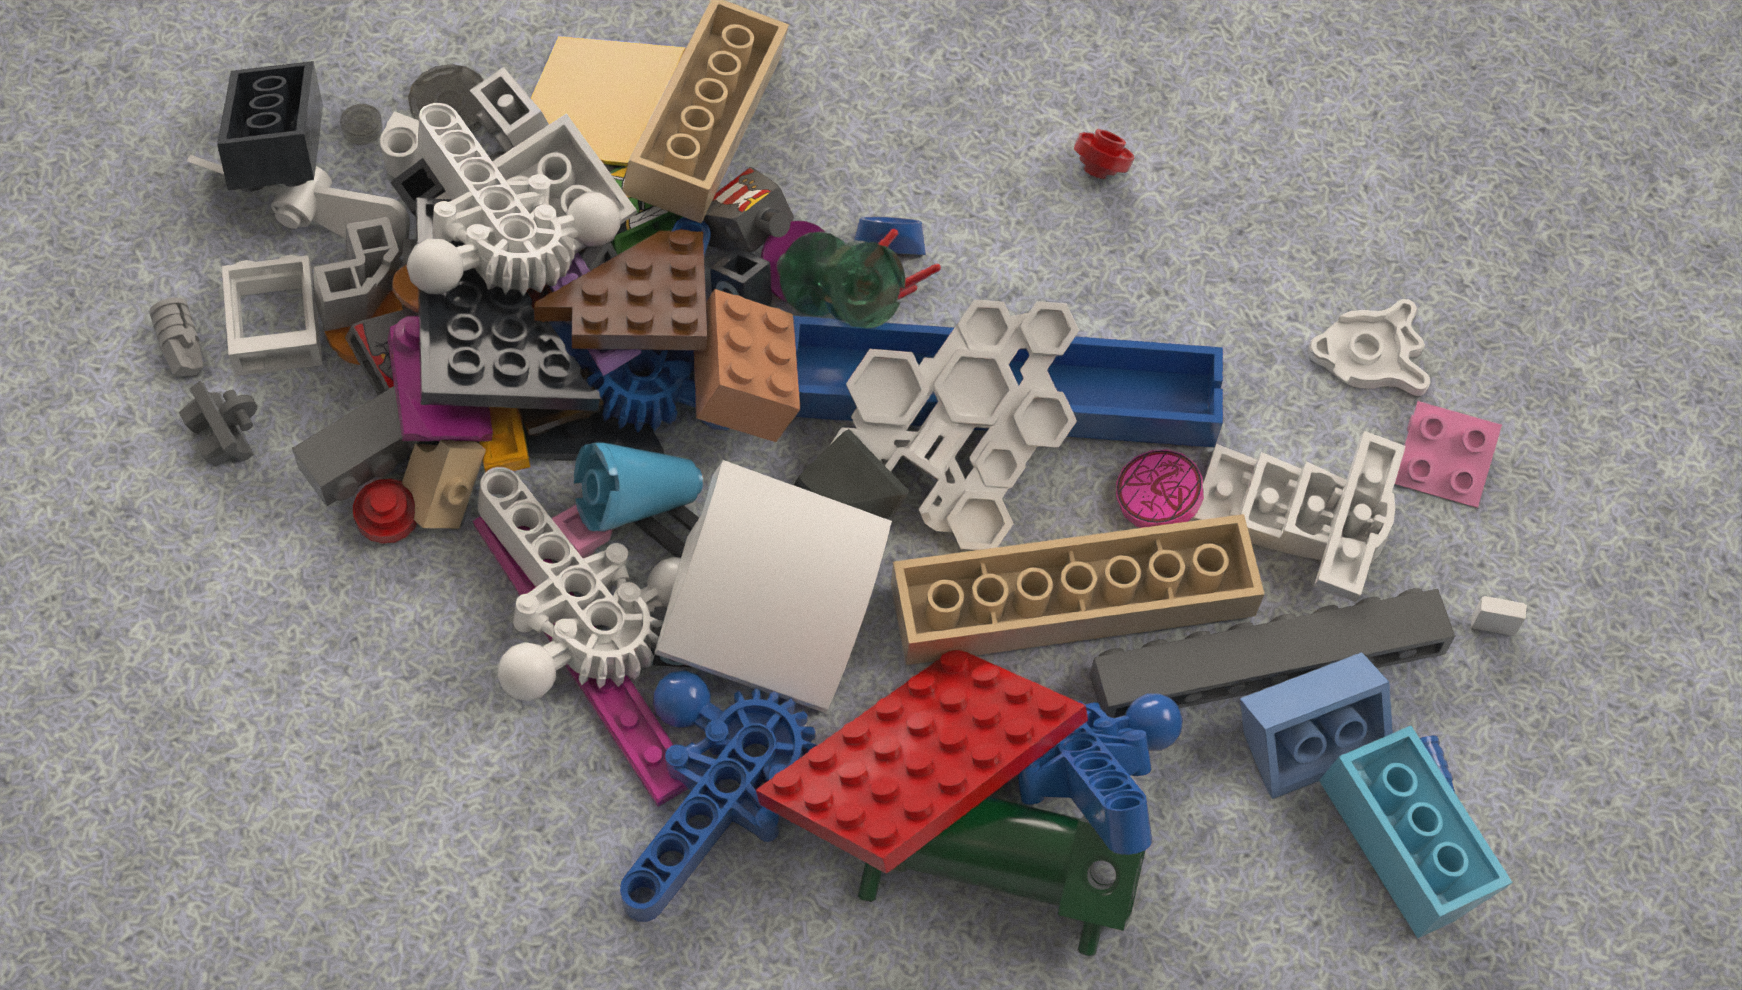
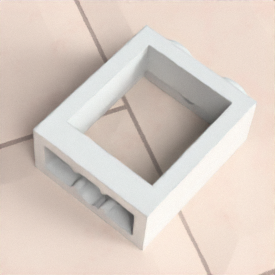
M286 255L278 259L258 262L245 260L234 265L222 266L228 354L236 376L323 365L318 312L314 298V275L308 255L299 257ZM302 288L306 330L244 338L240 296Z

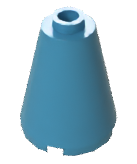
M603 442L585 444L581 447L576 458L574 469V484L582 483L583 498H575L576 507L582 522L588 530L605 532L693 503L697 495L702 491L703 476L700 469L690 459Z

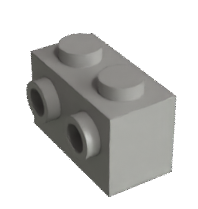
M504 67L470 90L482 110L476 114L477 118L490 135L494 132L498 133L494 137L504 153L549 125L539 107Z

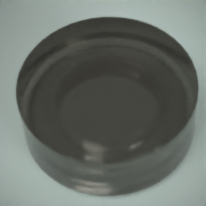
M355 104L348 107L341 115L340 126L342 134L352 144H370L376 141L383 131L381 115L371 105Z

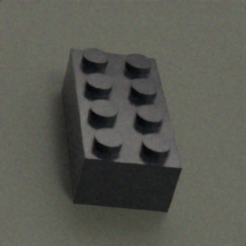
M314 61L232 70L230 72L217 141L228 191L240 189L244 192H254L262 189L264 186L279 184L295 187L314 180L323 110Z

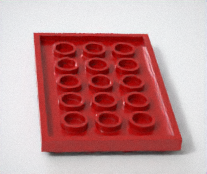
M962 650L948 651L941 658L920 673L912 676L895 691L880 699L874 706L853 721L845 724L839 731L818 746L810 749L804 756L778 772L772 779L756 789L759 804L887 874L1087 722L1086 705Z

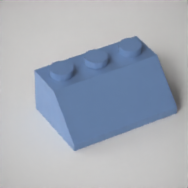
M1362 652L1240 698L1243 733L1265 787L1272 799L1318 782L1339 756L1393 733L1389 681Z

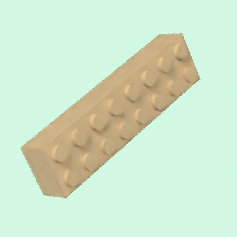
M1244 514L893 561L891 589L906 665L933 662L941 658L946 652L952 650H962L976 656L1255 617L1264 597V590Z

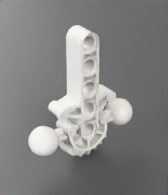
M433 103L424 106L420 110L417 148L452 199L451 202L442 201L434 206L433 239H426L414 246L408 258L407 270L410 280L420 290L428 294H444L457 286L463 271L475 268L485 280L488 290L498 286L503 288L505 295L510 289L519 290L523 296L529 288H533L541 293L545 284L555 286L559 277H566L571 261L574 259V239L586 247H601L612 241L620 228L621 218L617 205L610 198L601 193H585L573 200L565 216L556 218L555 209L549 206L548 203L551 183L548 177L538 174L531 176L529 181H506L461 117L451 106ZM460 240L466 245L455 247L449 242Z
M495 467L485 472L480 480L478 512L536 587L528 594H523L517 598L513 625L520 632H529L534 629L539 633L543 631L552 637V642L543 647L538 644L524 642L512 646L502 656L498 664V678L503 690L514 699L531 701L541 698L552 687L556 679V670L566 664L580 674L579 681L581 685L588 681V677L597 678L596 683L599 688L605 685L607 678H611L618 687L623 683L625 675L635 680L640 675L641 668L648 669L653 663L654 655L651 651V642L658 643L659 637L652 632L653 627L662 626L663 622L650 617V615L654 614L655 606L668 607L681 558L671 557L661 560L651 570L647 579V587L640 590L635 583L629 582L630 579L626 569L628 550L624 545L614 543L609 545L605 551L582 558L517 474L504 467ZM493 494H502V495H505L506 497H504V498H497V497L492 496V495H493ZM527 526L532 530L526 531L518 529L517 527ZM543 559H553L558 563L549 564L544 562ZM612 585L617 586L613 596L608 591ZM571 591L579 592L584 596L574 597L568 593ZM605 625L609 627L611 630L601 631L596 629L594 626Z

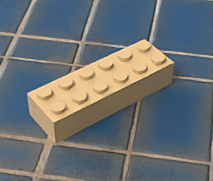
M725 0L710 1L629 158L623 186L625 195L702 223L780 61L789 24Z

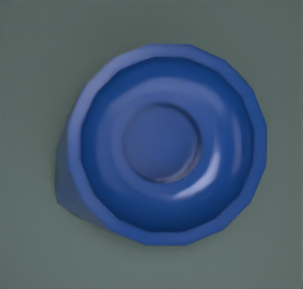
M861 217L851 252H871L892 229H896L898 231L897 237L883 253L926 255L922 221L895 217Z

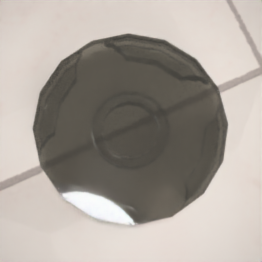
M455 64L435 66L423 72L412 84L408 95L411 117L419 120L420 110L426 105L433 103L446 104L458 113L471 133L478 131L482 124L476 114L482 110L470 90L484 81V79L474 70Z

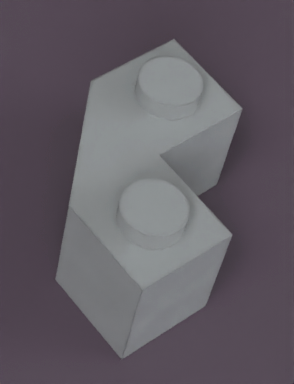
M388 217L346 224L347 261L314 267V298L324 331L349 327L357 322L370 319L392 290L393 277L399 270V249Z

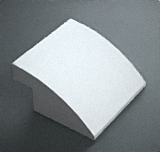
M722 460L712 476L702 515L687 536L655 654L734 682L757 688L769 694L775 690L778 693V697L786 700L792 699L795 703L826 713L835 695L860 630L877 578L892 521Z

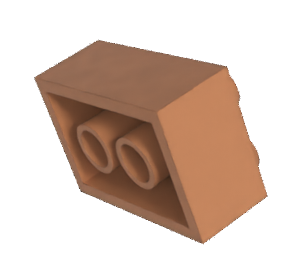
M715 289L706 302L707 350H694L696 418L777 442L800 410L793 314Z

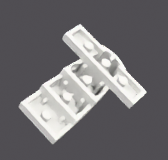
M1364 431L1359 439L1346 480L1309 462H1306L1301 469L1262 452L1258 459H1254L1216 444L1203 478V502L1198 513L1189 521L1244 514L1252 544L1296 556L1322 560L1314 587L1356 602L1361 596L1370 564L1380 555L1393 526L1395 499L1392 490L1406 446Z

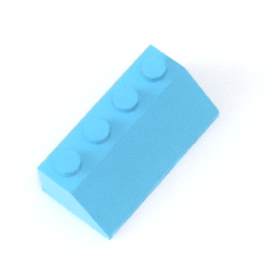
M1408 726L1339 756L1319 780L1417 938L1456 921L1513 883L1412 726Z

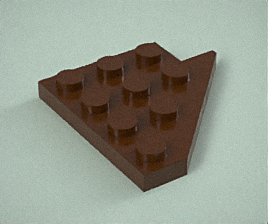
M684 229L657 232L534 303V321H572V349L707 350L703 232H691Z

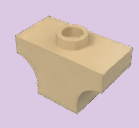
M440 440L438 445H414L402 484L410 490L414 497V520L421 527L460 528L486 451L479 443Z

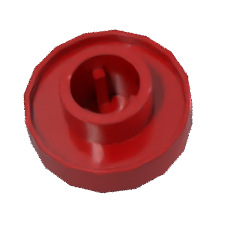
M1097 129L1095 134L1089 132L1079 133L1074 145V150L1080 155V161L1085 164L1084 171L1100 179H1106L1107 175L1115 176L1118 172H1128L1135 159L1134 154L1125 148L1126 141L1123 138L1102 129Z
M390 478L375 480L365 485L356 495L353 503L354 521L360 533L370 541L382 544L394 543L406 538L416 528L414 497L410 490L402 484V481Z

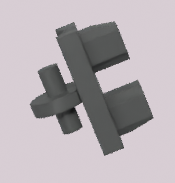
M201 381L192 386L190 390L195 399L178 413L189 430L196 434H199L208 426L213 430V433L197 443V448L202 457L214 466L221 464L232 456L241 461L252 457L254 453L242 431H247L253 427L250 418L257 411V404L253 397L250 395L237 396L234 390L226 391L222 397L218 392H208L205 384Z

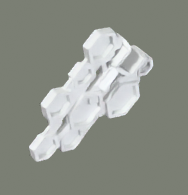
M974 299L934 358H924L920 365H918L912 352L870 349L846 383L857 407L851 416L856 428L842 427L831 444L844 431L850 429L890 472L900 457L903 456L923 472L938 480L918 508L924 524L935 531L952 532L960 549L982 550L997 548L1014 524L1002 500L1003 496L1009 488L1013 487L1026 468L1025 464L1038 446L1059 448L1077 422L1064 393L1056 390L1047 371L1055 357L1064 354L1079 332V328L1067 303L1036 301L1029 313L1010 316L1004 302ZM1019 349H1027L1029 358L1020 369L1024 379L1018 386L1008 364ZM932 392H934L938 403L919 431H906ZM975 427L989 428L969 457L973 469L965 479L955 456ZM938 436H940L943 440L930 459L927 460L925 455Z

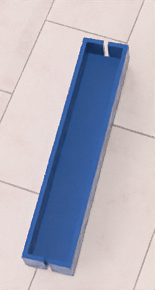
M793 316L800 410L795 417L853 421L851 416L857 407L846 383L870 349L912 352L918 365H920L924 358H934L954 327ZM1075 336L1064 354L1056 356L1047 369L1056 390L1064 393L1077 420L1066 437L1215 448L1223 424V389H1221L1223 382V347ZM1019 349L1008 364L1018 386L1024 379L1020 369L1029 358L1027 349ZM932 392L910 425H923L938 403L934 392ZM980 427L974 428V430L988 431L989 429Z

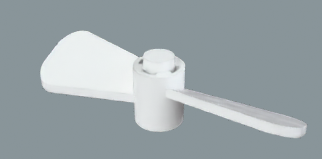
M189 155L186 160L224 175L222 165L193 155ZM317 166L314 180L307 181L303 185L288 187L282 184L281 187L278 185L263 187V189L277 193L271 203L275 218L282 225L292 229L307 227L311 221H314L346 239V224L388 217L399 249V257L403 254V239L409 238L410 219L404 206L393 198L330 188L332 185L331 178Z

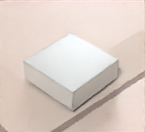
M1484 596L1472 613L1471 628L1515 636L1526 619L1527 605L1520 602Z

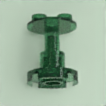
M810 232L795 240L787 252L779 257L777 262L781 290L787 302L801 314L824 316L831 313L835 319L852 327L875 328L887 322L896 313L901 303L897 301L900 288H905V272L899 257L888 247L872 241L856 240L846 244L831 233Z

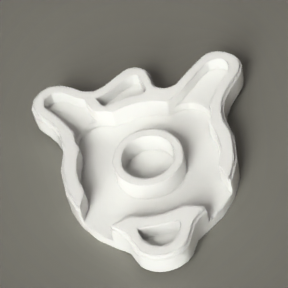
M1401 299L1390 308L1382 311L1357 310L1342 314L1338 321L1323 334L1314 337L1308 347V354L1313 362L1325 367L1339 380L1353 387L1375 389L1390 386L1400 388L1414 396H1422L1427 392L1430 385L1429 375L1409 359L1410 357L1419 356L1425 346L1423 339L1411 327L1417 314V306L1409 299Z

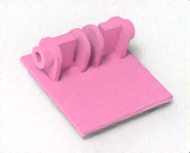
M1417 401L1414 414L1411 415L1407 427L1408 435L1404 445L1406 447L1395 484L1478 508L1502 425Z

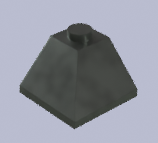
M850 429L844 431L798 476L794 483L796 487L890 521L909 492Z

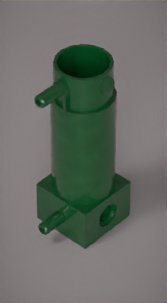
M987 797L893 870L906 872L909 869L1059 906L1058 915L1084 921L1077 950L1082 955L1094 956L1097 952L1102 926L1124 931L1130 921L1145 851L1130 855L1114 853L1107 847L1085 816L1080 819ZM1097 861L1110 863L1116 872V879L1103 880L1099 878L1094 870V863ZM866 862L858 897L861 900L873 902L877 897L882 871Z

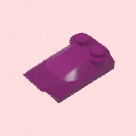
M418 316L405 317L396 325L391 326L387 339L402 441H491L493 430L489 407L421 405Z

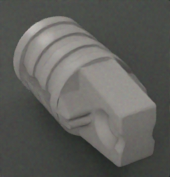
M174 297L155 303L150 308L149 314L156 331L160 349L173 375L196 376L203 369L199 337L192 321L187 301Z

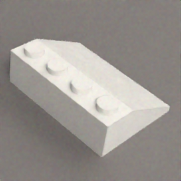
M567 113L492 161L506 181H529L531 176L538 174L548 177L551 182L548 203L549 206L555 209L556 218L565 216L573 200L585 193H601L613 200L618 207L621 224L637 214L636 208ZM445 192V193L441 194L440 196H438V197L435 198V199H451V198H450V196L448 195V193ZM574 239L573 245H575L576 254L586 246Z

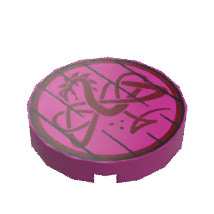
M1168 449L1151 450L1134 457L1123 467L1116 481V497L1124 517L1136 527L1144 528L1188 522L1198 513L1203 502V479L1196 464L1184 454Z

